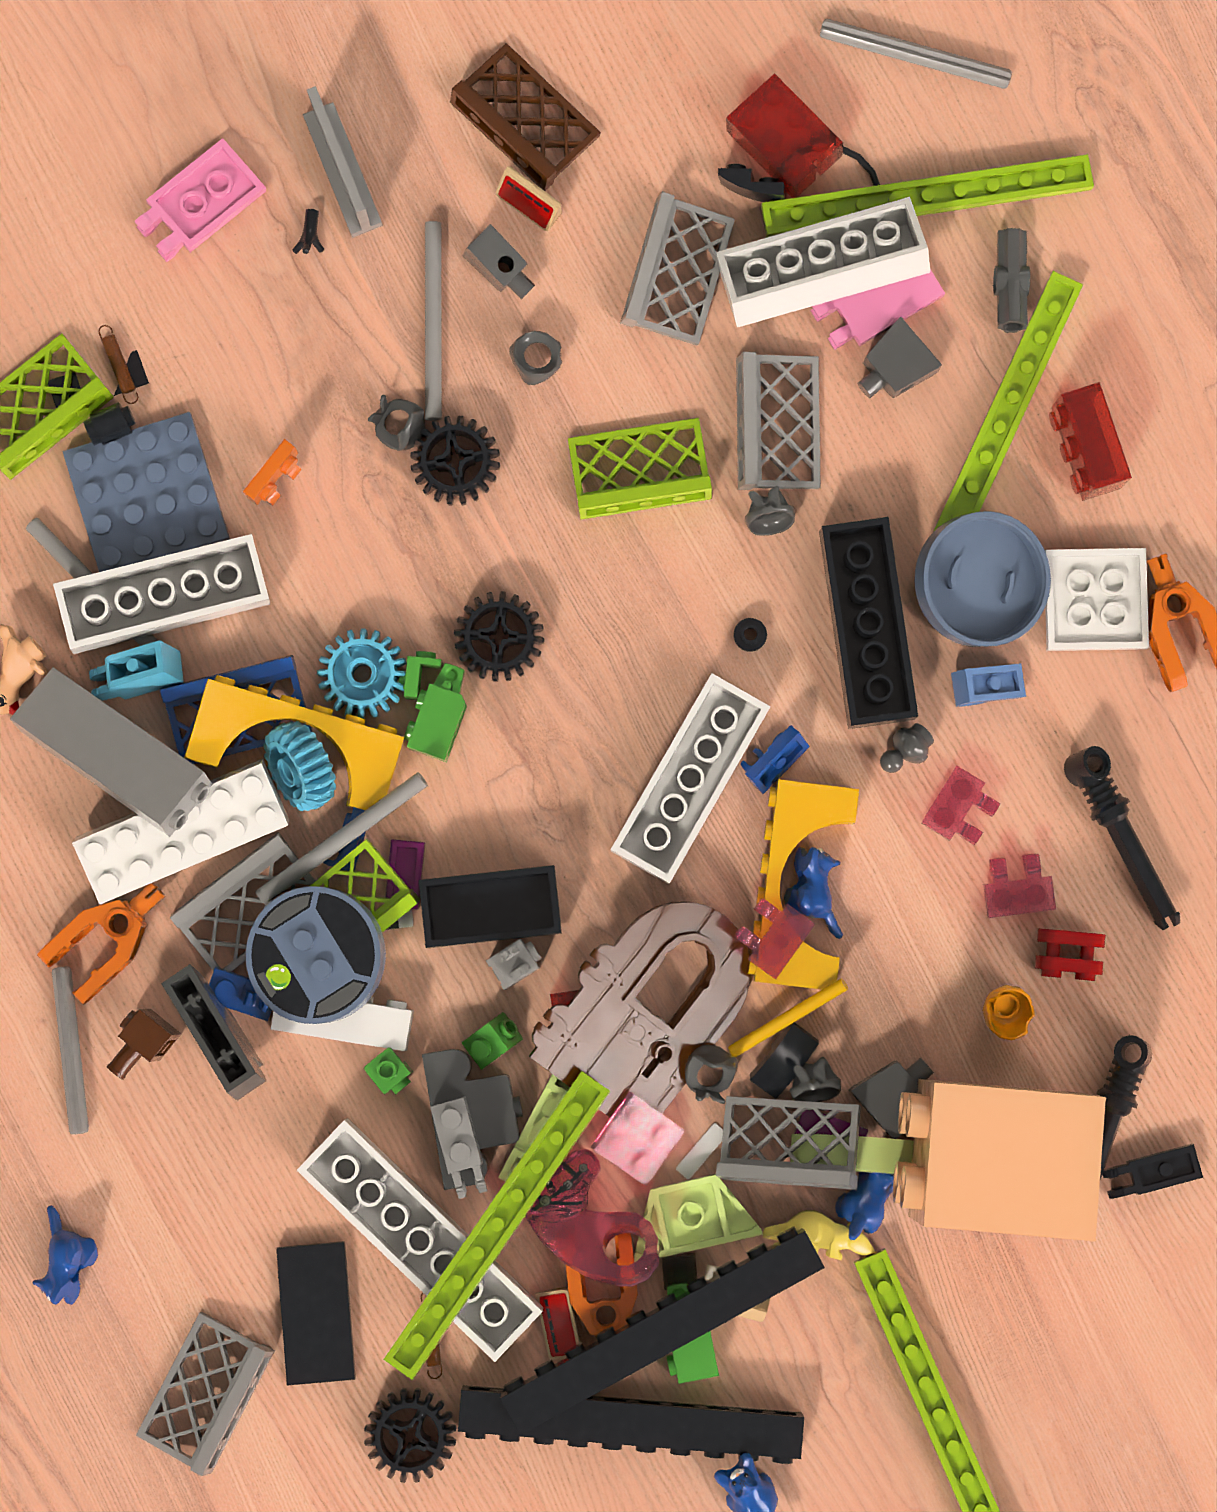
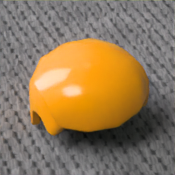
M1003 985L991 991L984 1002L982 1010L987 1027L999 1038L1011 1041L1025 1036L1028 1033L1030 1021L1035 1017L1031 997L1020 987Z

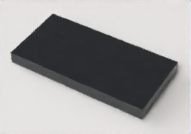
M345 1241L277 1247L287 1386L355 1380Z

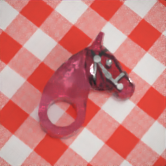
M578 1149L564 1159L525 1218L540 1241L567 1266L592 1280L616 1286L633 1287L648 1280L658 1267L660 1257L658 1237L651 1222L638 1213L587 1210L589 1188L600 1173L601 1165L593 1151ZM633 1233L640 1236L645 1242V1251L642 1257L630 1265L612 1263L606 1257V1248L609 1241L616 1235Z

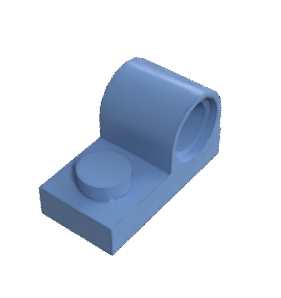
M1021 663L968 668L951 673L956 707L1026 697Z

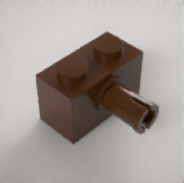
M139 1009L136 1012L132 1010L121 1022L120 1027L123 1030L118 1035L126 1044L106 1067L117 1077L124 1080L127 1073L141 1056L149 1062L160 1061L181 1036V1033L152 1009Z

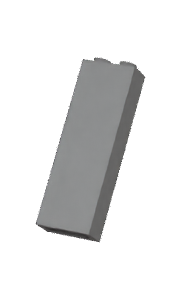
M54 667L10 718L20 732L169 837H171L175 830H179L184 826L188 819V814L196 804L206 799L210 787L213 785L206 774L198 767Z

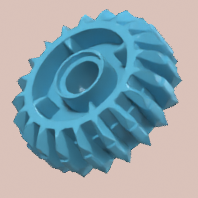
M362 628L360 630V639H356L354 632L349 630L347 631L348 642L345 643L339 635L335 637L336 642L340 646L337 650L331 645L325 647L332 657L331 659L320 657V663L327 665L328 669L317 670V675L327 677L328 680L319 683L318 686L321 690L331 688V691L324 696L327 702L332 701L336 697L338 698L334 703V710L339 711L344 705H347L345 715H353L354 709H358V717L365 719V709H370L372 717L376 718L378 717L377 706L381 705L385 712L390 711L389 705L385 702L388 698L395 703L400 701V698L393 691L395 689L404 691V685L397 682L399 676H405L406 671H398V668L406 665L407 662L405 658L394 659V657L399 655L401 649L399 646L388 650L392 643L390 637L387 636L379 643V631L375 630L372 633L371 639H367V630ZM365 665L370 667L372 674L368 681L362 683L355 681L354 672L359 666Z
M291 721L275 727L274 730L265 736L263 746L266 752L264 758L268 762L267 768L272 774L271 779L277 784V790H281L285 800H289L290 804L293 807H297L300 811H310L323 806L334 797V790H336L334 780L336 775L332 772L333 764L330 763L328 753L323 749V743L317 740L316 734L310 732L308 726L302 725L299 721Z

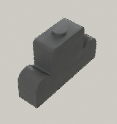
M189 964L161 983L230 1096L238 1101L266 1082V1078L260 1069L263 1063L233 1014L217 1000L212 988L200 972Z
M449 1049L422 1054L430 1106L466 1096L480 1149L512 1144L519 1140L520 1133L517 1117H523L520 1096L513 1097L509 1075L503 1074L467 1080V1076H469L472 1069V1062L466 1052L460 1049ZM433 1120L444 1190L453 1189L455 1185L452 1174H448ZM481 1152L483 1159L481 1167L485 1177L488 1171V1161ZM473 1169L461 1170V1176L465 1185H475Z

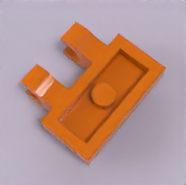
M286 439L282 441L243 490L247 498L256 505L261 500L267 501L272 506L277 502L281 495L276 491L277 485L275 482L283 473L294 480L302 470L297 465L298 459L296 456L298 451L295 446Z

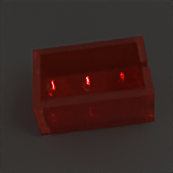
M775 73L726 117L727 132L772 178L778 179L779 182H784L786 192L792 198H797L816 181V172L821 176L843 154V142Z
M1100 382L1061 394L1051 407L1052 412H1049V419L1053 430L1060 433L1063 442L1059 445L1064 462L1070 463L1073 475H1070V481L1075 494L1080 493L1082 501L1121 489L1132 476Z

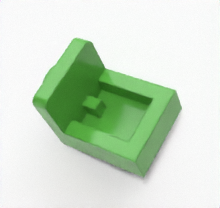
M416 651V657H407L406 675L399 676V683L404 685L405 699H418L421 689L422 668L442 669L443 662L441 659H436V653Z
M502 1012L464 1040L462 1044L482 1070L523 1040L518 1032L516 1024Z
M392 1048L384 1050L364 1067L366 1073L383 1094L392 1090L396 1095L411 1082L407 1076L413 1072L405 1061H401Z

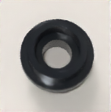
M743 619L734 629V641L744 651H757L766 642V627L757 619ZM754 629L757 637L754 640H747L744 636L745 630Z

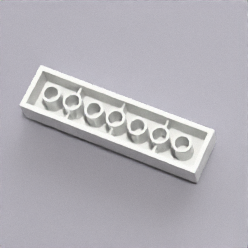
M348 1118L297 1169L317 1191L426 1296L469 1236ZM494 1261L453 1322L496 1362L543 1312V1306L499 1263Z

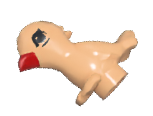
M0 624V638L4 645L1 660L2 674L0 675V715H13L19 708V691L21 686L35 672L45 676L48 674L47 668L40 662L47 655L30 635L23 641H20L11 626Z

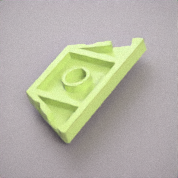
M716 1174L651 1188L634 1253V1263L763 1235L762 1229Z

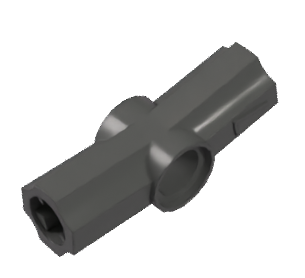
M1007 228L997 232V265L994 268L993 293L994 296H997L998 329L1006 333H1017L1020 330L1026 329L1028 325L1027 296L1030 290V267L1027 266V231L1020 228Z

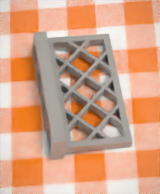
M316 86L307 89L313 110L303 114V117L352 238L383 226L334 103L332 102L324 106Z
M662 191L657 197L620 324L632 328L637 326L697 346L701 339L720 273L717 254L713 246L719 244L718 251L727 249L735 219L674 199L675 195ZM676 209L689 213L695 225L680 232L673 220ZM697 216L705 218V220L700 222ZM711 221L725 225L722 237L713 242L710 241L703 228V225ZM670 229H672L674 236L668 238ZM697 229L706 246L691 253L682 236ZM677 239L685 257L670 263L664 250L666 244ZM708 250L714 260V265L711 270L702 274L693 257ZM661 260H662L663 263L665 264V267H663L662 269L659 270V267H660V264H661ZM688 260L697 277L681 284L673 267ZM668 270L676 288L661 295L655 281L658 275ZM708 275H710V279H709V282H708V284H707V282H706V280H705V277H707ZM699 281L705 291L704 300L693 305L684 288ZM653 291L656 298L650 301ZM679 291L687 309L673 316L664 299ZM657 302L660 303L668 318L658 324L644 320L648 307ZM702 306L698 316L695 309ZM690 312L696 323L694 334L690 335L681 332L675 319ZM670 322L672 328L666 327L664 325Z
M742 352L736 358L738 490L773 488L775 486H779V489L821 488L819 356L756 355V352ZM760 364H773L781 375L770 385L761 376ZM782 364L791 365L787 369H785V367ZM795 365H810V379L803 386L789 373ZM783 377L798 390L787 402L773 389ZM809 385H810V393L806 390V388H807ZM761 386L765 389V391L762 394ZM767 393L782 406L771 418L761 409V399ZM800 394L810 402V412L804 418L790 406ZM784 410L798 422L788 435L774 422ZM810 417L811 426L806 422ZM761 418L766 422L762 427ZM768 426L783 439L772 451L761 441V433ZM801 426L811 436V445L804 452L790 438ZM785 442L799 456L788 468L774 455ZM810 450L811 459L806 455ZM762 451L767 455L763 460ZM769 458L783 472L776 480H762V465ZM801 459L811 468V481H800L790 471ZM786 475L791 481L781 479Z
M279 832L170 916V919L177 928L181 929L213 971L215 967L221 968L213 958L215 945L235 948L233 961L225 966L224 970L231 972L246 961V951L238 956V949H246L247 945L239 943L241 926H253L255 921L242 920L245 901L263 903L259 898L245 896L247 883L253 878L268 881L275 876H272L274 862L285 854L292 863L298 860ZM270 866L269 875L260 874ZM308 873L304 876L305 880L300 879L296 883L311 885L315 882V879ZM295 883L291 886V890L295 889ZM243 887L242 896L232 895ZM226 899L241 900L239 919L219 917L220 904ZM216 907L215 916L206 915ZM200 919L214 921L212 940L197 938L189 927ZM218 922L238 924L236 943L216 941ZM203 944L211 945L210 953L206 950Z
M726 1096L720 1162H717L716 1176L728 1181L857 1190L858 1176L855 1173L861 1106L856 1104ZM735 1105L748 1106L755 1114L741 1128L733 1119ZM754 1106H759V1107H764V1108L761 1109V1110L758 1112V1111L755 1109ZM773 1107L781 1108L788 1118L773 1130L763 1116ZM787 1108L797 1110L791 1114ZM805 1110H814L821 1120L806 1132L797 1122L796 1118ZM820 1110H821V1111H830V1112H829L826 1116H824V1115L820 1112ZM839 1112H851L850 1126L843 1133L839 1134L829 1120ZM760 1120L770 1134L755 1146L745 1132ZM793 1122L803 1136L788 1148L778 1134ZM826 1124L837 1138L821 1150L811 1136ZM734 1127L737 1131L732 1135V1129ZM850 1134L848 1145L844 1139ZM742 1136L752 1149L742 1158H730L731 1144ZM775 1138L785 1152L775 1161H769L760 1150ZM808 1140L818 1154L808 1163H800L793 1152ZM840 1142L848 1150L847 1166L833 1165L826 1156ZM755 1154H757V1156H758L761 1160H755V1159H751V1158H752ZM790 1157L794 1162H784V1160ZM822 1158H823V1160L827 1163V1164H816V1163H818Z
M200 1312L136 1436L190 1466V1470L198 1475L205 1476L211 1474L275 1350L264 1344L256 1343L207 1314ZM205 1323L215 1329L218 1343L202 1348L198 1334ZM223 1334L232 1339L224 1341ZM237 1341L248 1347L242 1361L234 1364L230 1363L226 1348L227 1344ZM193 1344H194L196 1350L190 1352V1350H191V1348H192V1346H193ZM220 1347L225 1367L208 1371L203 1352ZM197 1354L202 1374L186 1379L183 1363L187 1357ZM238 1367L234 1375L232 1368ZM226 1371L230 1385L226 1392L215 1395L210 1375ZM177 1375H178L180 1381L174 1383V1381H175V1379H176V1377H177ZM204 1378L209 1397L192 1402L188 1382ZM181 1385L186 1405L170 1410L167 1394L170 1388ZM223 1397L218 1406L216 1399ZM210 1401L214 1416L210 1423L199 1426L194 1406ZM161 1406H163L164 1412L158 1413ZM188 1409L193 1428L177 1433L171 1413ZM165 1416L170 1436L159 1439L148 1431L154 1419ZM207 1428L202 1437L200 1430ZM194 1432L198 1446L191 1457L182 1452L178 1437ZM172 1439L173 1446L165 1441Z

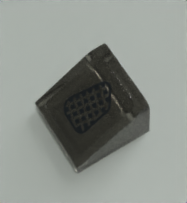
M695 1253L676 1254L661 1258L664 1290H667L669 1285L685 1282L689 1284L697 1279Z

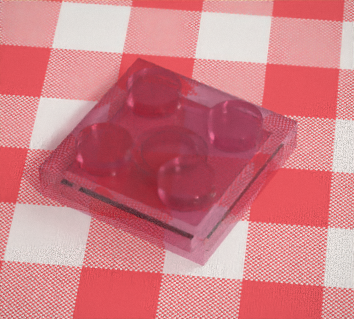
M629 1092L591 1145V1148L647 1186L685 1130L632 1092Z

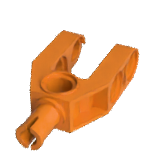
M1166 553L1147 560L1157 586L1155 593L1149 596V644L1166 688L1169 692H1174L1187 687L1188 683L1167 622L1177 620L1186 614H1191L1193 619L1197 618L1206 642L1203 644L1204 649L1209 650L1217 670V613L1215 607L1187 581L1184 583L1176 582ZM1169 596H1175L1180 600L1181 609L1178 613L1170 611L1167 607Z
M154 883L144 887L130 902L128 900H116L83 910L37 954L45 965L50 968L98 924L103 927L107 935L118 943V947L115 949L116 953L101 967L94 969L90 973L91 977L72 992L83 1005L97 995L134 960L147 923L144 921V915L161 899L165 898L161 890H157L151 895L158 888ZM119 914L126 916L129 923L128 928L123 933L117 932L113 925L115 917Z
M630 1227L613 1229L621 1296L619 1298H602L596 1301H589L587 1299L580 1233L563 1234L570 1304L590 1335H597L611 1326L614 1327L615 1331L627 1325L625 1319L632 1313L638 1296ZM604 1305L612 1307L616 1313L615 1319L608 1324L601 1323L596 1317L597 1310Z

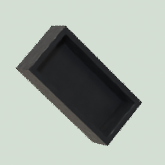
M554 865L419 880L426 948L562 934Z

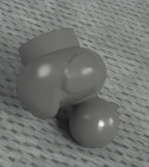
M915 723L911 728L897 730L893 736L894 750H887L880 758L882 769L889 773H895L903 766V760L915 764L926 761L928 758V748L934 743L931 733L918 723Z

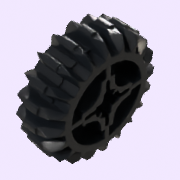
M445 416L444 422L446 426L440 428L439 423L434 420L432 421V426L435 431L432 434L428 429L423 428L421 430L423 437L427 440L424 442L420 439H415L414 445L422 451L410 453L411 459L420 461L411 465V471L413 473H421L415 478L417 485L428 482L423 489L425 495H429L436 490L434 494L435 502L439 503L445 494L447 495L448 506L453 505L454 496H459V501L463 506L466 505L465 495L471 494L474 501L479 500L476 489L480 488L484 493L489 492V487L484 482L485 480L496 482V475L489 472V470H499L500 463L490 459L500 456L499 449H488L496 441L493 436L483 439L488 432L485 426L479 428L476 432L474 431L477 425L476 420L471 419L467 427H465L463 416L457 417L456 425H452L450 417ZM456 436L472 440L481 451L474 452L473 449L464 450L460 448L457 444ZM446 438L445 452L435 456L434 460L428 461L433 447L439 441ZM452 446H454L459 459L464 457L463 460L459 461L458 476L452 464H446V462L452 460ZM483 461L476 477L465 484L464 473L466 469L476 465V462ZM438 470V472L450 473L453 476L455 486L439 482L431 475L430 471Z
M503 591L500 592L498 602H494L492 592L487 593L489 603L483 605L479 597H476L474 599L478 607L476 611L468 605L464 607V611L470 618H457V622L465 626V630H454L456 637L464 638V641L455 643L456 650L467 649L459 657L461 662H466L472 658L473 661L469 664L468 670L474 672L478 666L482 667L479 673L481 679H485L488 671H492L493 682H498L499 672H504L507 682L511 681L510 670L513 669L522 677L524 675V671L520 666L522 663H525L529 668L534 667V662L528 658L529 655L541 656V651L534 648L533 645L544 644L543 637L534 636V633L544 630L543 624L532 625V622L539 617L538 612L535 611L526 615L531 606L530 603L526 601L520 608L517 607L519 596L516 594L513 595L510 603H507L506 592ZM496 611L494 623L490 627L479 628V630L474 629L480 618ZM507 612L516 615L524 623L527 634L512 631L506 626ZM501 621L504 635L509 634L508 639H502L501 645H499V652L497 653L495 640H490L489 636L496 635ZM472 640H479L492 647V662L484 660L475 652ZM525 644L524 649L516 658L502 663L504 651L509 646Z
M402 1388L400 1391L401 1400H398L396 1395L390 1392L387 1396L390 1403L389 1406L382 1400H379L376 1404L382 1414L371 1411L368 1416L370 1420L377 1424H367L364 1428L365 1432L374 1434L373 1437L365 1439V1446H376V1449H373L368 1454L369 1459H375L380 1456L382 1459L378 1462L376 1468L380 1471L386 1464L391 1468L387 1474V1477L390 1479L394 1476L396 1470L400 1471V1482L403 1483L406 1482L408 1473H412L415 1483L420 1482L421 1470L424 1471L427 1478H432L434 1473L431 1465L438 1470H442L445 1465L439 1457L451 1459L453 1454L444 1446H455L457 1441L454 1437L447 1436V1434L456 1431V1425H445V1422L452 1418V1412L447 1411L441 1415L439 1411L444 1407L445 1402L440 1400L435 1406L431 1405L430 1403L434 1396L432 1392L427 1394L425 1401L419 1399L421 1395L420 1388L415 1389L413 1398H409L407 1388ZM401 1409H418L415 1416L409 1421L403 1422L398 1419L394 1421L388 1418L391 1414ZM426 1415L432 1418L437 1427L438 1443L431 1440V1436L427 1435L423 1430L422 1424ZM419 1421L415 1429L417 1430L415 1436L419 1440L415 1441L413 1438L412 1443L409 1442L406 1449H402L406 1437L402 1430L406 1429L408 1432L409 1428H413L415 1422ZM383 1427L390 1430L389 1433L396 1437L398 1441V1449L395 1455H392L385 1445ZM413 1449L432 1452L431 1455L420 1461H403L408 1452Z

